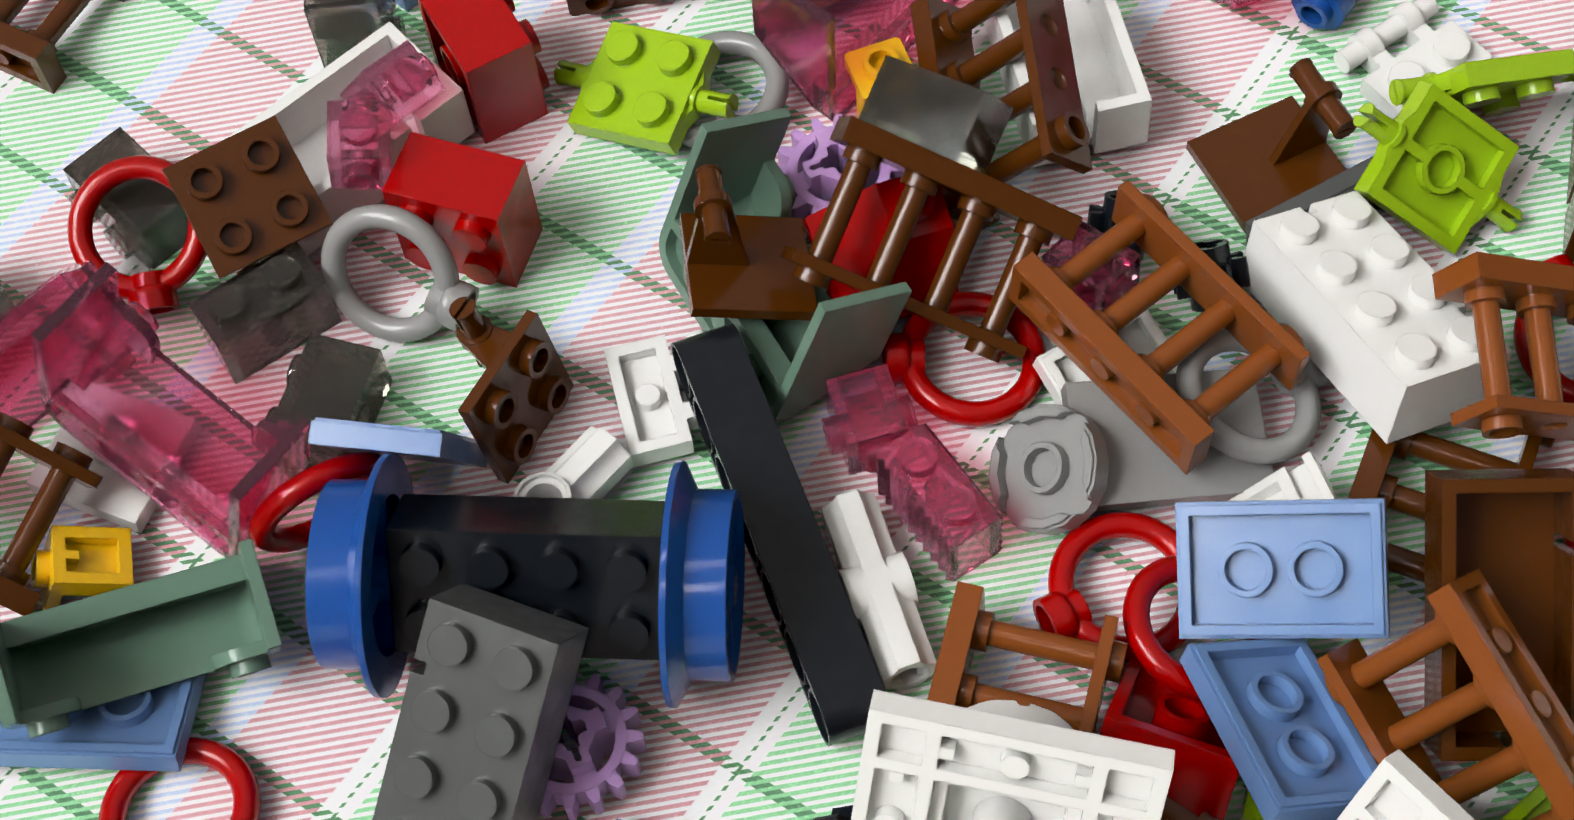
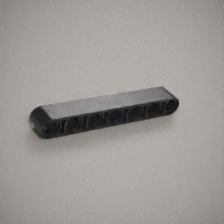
M730 323L672 342L671 351L680 382L723 489H736L741 493L744 512L745 545L820 734L828 747L865 734L873 690L885 692L886 690L741 336L735 325Z

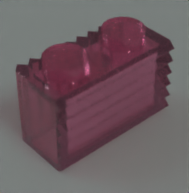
M926 423L916 426L878 450L876 457L878 495L885 496L886 504L893 505V514H900V523L908 524V532L915 533V542L923 543L924 552H930V561L938 562V571L946 572V580L955 582L1000 552L1002 549L1001 544L1003 543L1001 541L1003 537L1001 534L1003 523L1001 521L1004 518Z

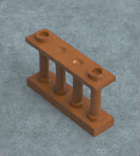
M1127 180L1118 187L1111 219L1115 225L1059 268L1055 266L1048 267L1032 251L1013 266L1009 299L1187 475L1206 459L1215 432L1210 425V421L1269 373L1291 391L1299 385L1311 353L1305 349L1301 337L1293 328L1287 324L1278 323L1168 218L1166 210L1156 198L1148 194L1143 195ZM1134 242L1160 266L1103 311L1098 309L1092 310L1074 291L1076 286ZM1178 285L1205 309V311L1148 355L1136 354L1119 337L1118 332ZM1224 328L1227 329L1251 355L1194 400L1182 399L1164 381V375Z
M1477 251L1433 273L1435 299L1464 303L1465 309L1473 312L1484 394L1483 400L1450 414L1452 427L1481 430L1482 437L1487 439H1504L1517 435H1528L1574 441V403L1564 402L1552 316L1567 319L1569 325L1574 326V266ZM1500 309L1514 310L1517 317L1524 318L1535 398L1512 396Z
M1479 568L1426 596L1435 610V618L1381 649L1367 655L1360 641L1356 638L1316 659L1325 675V684L1330 695L1339 705L1345 708L1378 765L1385 757L1400 749L1459 805L1528 771L1535 775L1551 802L1550 810L1530 820H1574V724ZM1449 643L1457 646L1473 673V681L1413 714L1404 717L1383 680ZM1486 707L1494 709L1512 737V745L1442 780L1420 742Z
M958 581L927 700L965 708L989 700H1015L1022 706L1034 704L1048 709L1065 720L1072 729L1095 734L1107 681L1120 683L1125 664L1128 643L1116 640L1119 617L1105 614L1099 643L994 620L995 613L985 611L984 587ZM988 646L1092 670L1084 707L979 683V676L969 674L975 650L986 652Z

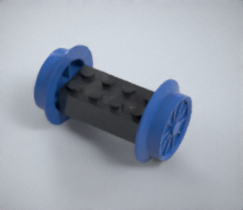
M385 453L375 463L368 480L331 479L324 485L318 497L308 540L305 577L306 617L313 654L318 664L324 669L360 670L370 694L376 698H388L393 694L400 682L408 653L416 652L429 598L465 583L588 627L589 631L581 658L659 660L665 703L669 708H678L692 681L733 682L736 677L741 648L745 588V529L741 493L736 489H699L687 462L676 461L670 473L665 501L414 494L410 475L404 460L396 453Z

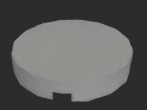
M1035 405L1019 412L1009 422L1013 426L1008 430L1005 438L998 437L991 452L988 478L994 503L1001 513L1008 515L1009 519L1014 522L1012 523L1013 525L1031 533L1060 535L1078 528L1096 511L1107 489L1110 459L1105 437L1091 418L1074 408L1064 405Z

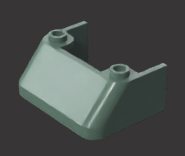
M786 107L701 123L659 237V251L664 269L689 309L679 217L680 213H694L693 201L698 195L695 171L705 164H714L721 168L723 189L732 199L735 215L789 217L795 202V191L791 180L782 172L775 161L792 118L791 113ZM906 282L830 299L824 289L814 286L817 308L811 321L695 317L702 330L705 331L730 323L735 325L775 421L795 416L879 358L912 292Z
M252 539L238 542L239 554L0 622V721L2 728L14 730L26 727L29 739L71 727L68 715L228 667L232 679L271 668L268 655L281 651L282 642Z

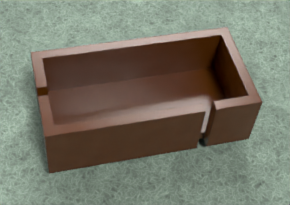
M1566 468L1425 470V623L1435 618V610L1426 596L1479 568L1574 724V549L1566 544H1554V532L1574 542V472ZM1451 643L1425 657L1424 707L1473 681L1471 669L1457 646ZM1486 707L1424 740V743L1441 762L1481 761L1512 745V737L1497 712L1490 707ZM1491 732H1501V742Z

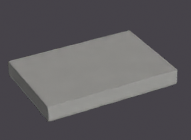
M1232 369L1203 371V392ZM1176 374L1164 375V381L1177 393ZM1093 381L1065 383L1060 390L1063 405L1074 408L1091 418L1105 437L1110 468L1107 489L1095 512L1175 505L1176 502L1226 501L1243 493L1246 489L1273 473L1272 464H1254L1237 460L1210 445L1206 459L1186 475ZM1255 384L1217 416L1228 426L1242 434L1255 438H1267L1257 385Z

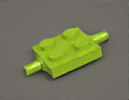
M613 21L596 58L591 64L584 65L563 59L557 63L560 69L555 67L554 80L557 84L581 88V92L567 121L576 134L672 155L678 154L688 129L702 113L726 119L735 117L733 110L737 111L739 105L737 95L710 90V78L721 55L713 41Z
M1573 48L1464 62L1439 74L1429 72L1422 75V77L1394 79L1389 84V97L1395 106L1400 104L1404 106L1418 81L1435 84L1467 109L1482 107L1484 116L1511 112L1521 107L1520 101L1533 100L1555 93L1554 84L1574 82Z
M1418 81L1399 115L1393 120L1377 109L1372 103H1366L1358 109V112L1365 117L1355 115L1353 119L1354 125L1379 141L1376 153L1354 187V190L1440 250L1456 254L1471 227L1484 216L1499 226L1504 232H1510L1519 225L1510 218L1521 221L1522 211L1498 196L1501 188L1503 175L1520 147L1435 84Z

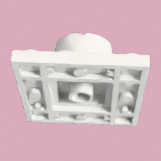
M874 689L868 712L851 820H1161L1174 771L1175 750L1074 730L1054 712L1034 704L1022 706L1015 700H989L965 708Z

